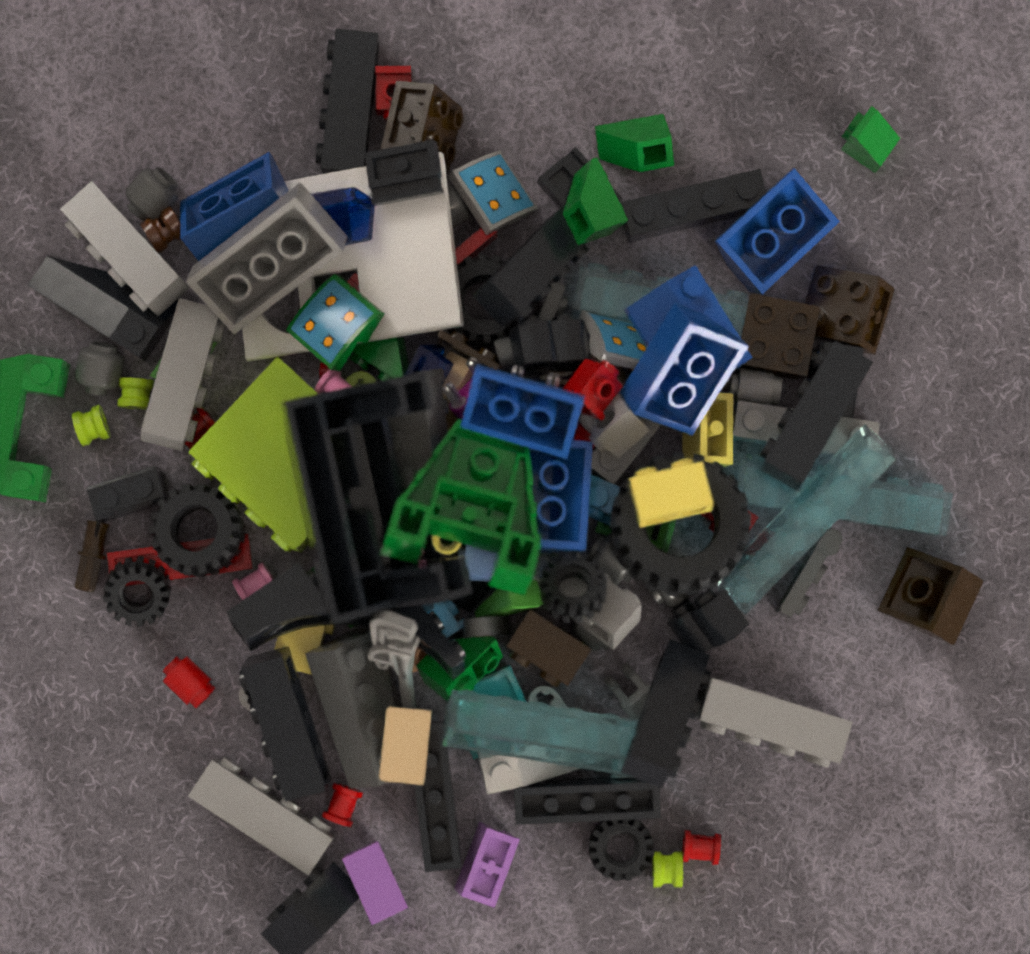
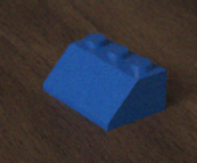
M267 152L180 201V237L198 261L289 191L271 153Z
M792 168L718 237L715 243L728 268L750 293L763 294L840 221L797 170Z
M696 265L666 281L624 310L647 347L675 302L705 314L740 338ZM748 349L734 370L753 358Z
M675 302L620 393L634 415L693 436L749 346L705 314Z
M476 365L461 428L567 459L585 396Z
M572 440L567 459L529 448L533 474V498L536 501L537 531L540 533L541 540L539 553L585 551L593 442Z

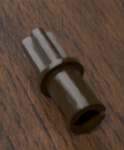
M87 520L82 551L77 552L81 556L74 586L81 591L94 592L97 586L102 559L106 560L103 552L110 524L100 522L98 535L95 537L94 533L97 522Z

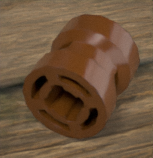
M171 206L161 211L158 219L148 218L140 223L144 233L158 254L166 250L170 242L181 240L180 220Z

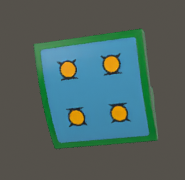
M334 274L305 302L290 322L286 331L327 367L340 372L357 343L367 344L385 313L340 275Z

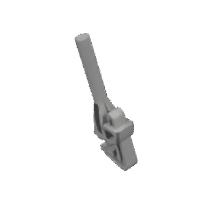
M381 610L374 614L370 622L372 646L367 658L370 661H374L376 666L382 670H387L390 666L398 675L402 708L417 709L412 677L415 652L420 641L418 636L414 635L417 630V624L414 620L389 610Z

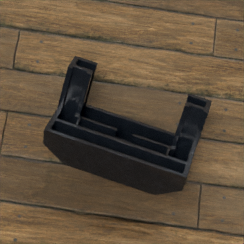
M425 372L281 402L290 461L315 575L329 622L335 625L391 607L438 604L471 594L470 574L467 569L465 556L418 561L416 565L381 554L396 502L403 494L400 469L397 465L392 443V433L387 419L433 409L430 388L427 384Z

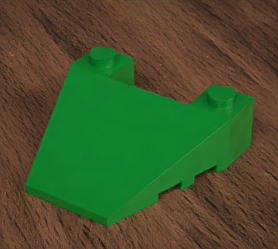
M32 354L0 359L1 495L46 503L52 468L39 464L15 461L27 393L65 398L70 364L63 359Z
M458 419L435 449L426 465L415 476L412 484L396 502L381 554L417 565L427 533L496 553L489 586L524 596L534 576L541 547L540 533L537 531L536 523L537 507L532 490L533 474L529 447L461 428L462 420Z

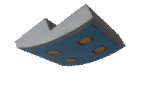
M501 151L475 159L453 170L448 176L486 236L507 224L510 226L538 210L537 205Z
M582 310L579 319L584 320L586 331L591 335L588 342L590 353L601 362L605 360L610 364L634 369L647 349L634 325L630 322Z

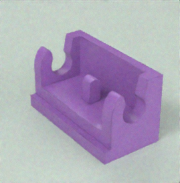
M479 821L454 889L462 897L495 908L520 839L507 831L497 830Z
M375 840L341 858L371 925L408 908L378 841Z

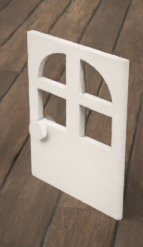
M438 152L442 174L441 185L444 188L443 194L380 206L371 204L372 193L369 188L366 166L285 181L288 190H291L301 182L312 196L345 190L349 197L354 243L346 244L341 254L298 286L300 308L316 291L314 277L357 270L360 293L385 313L368 342L464 326L443 153ZM264 313L242 328L247 362L310 352L291 334L276 328L266 318Z

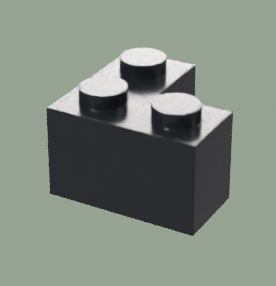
M335 862L324 871L317 867L303 881L307 888L303 892L297 888L266 918L271 924L261 935L279 954H304L359 899L351 879Z

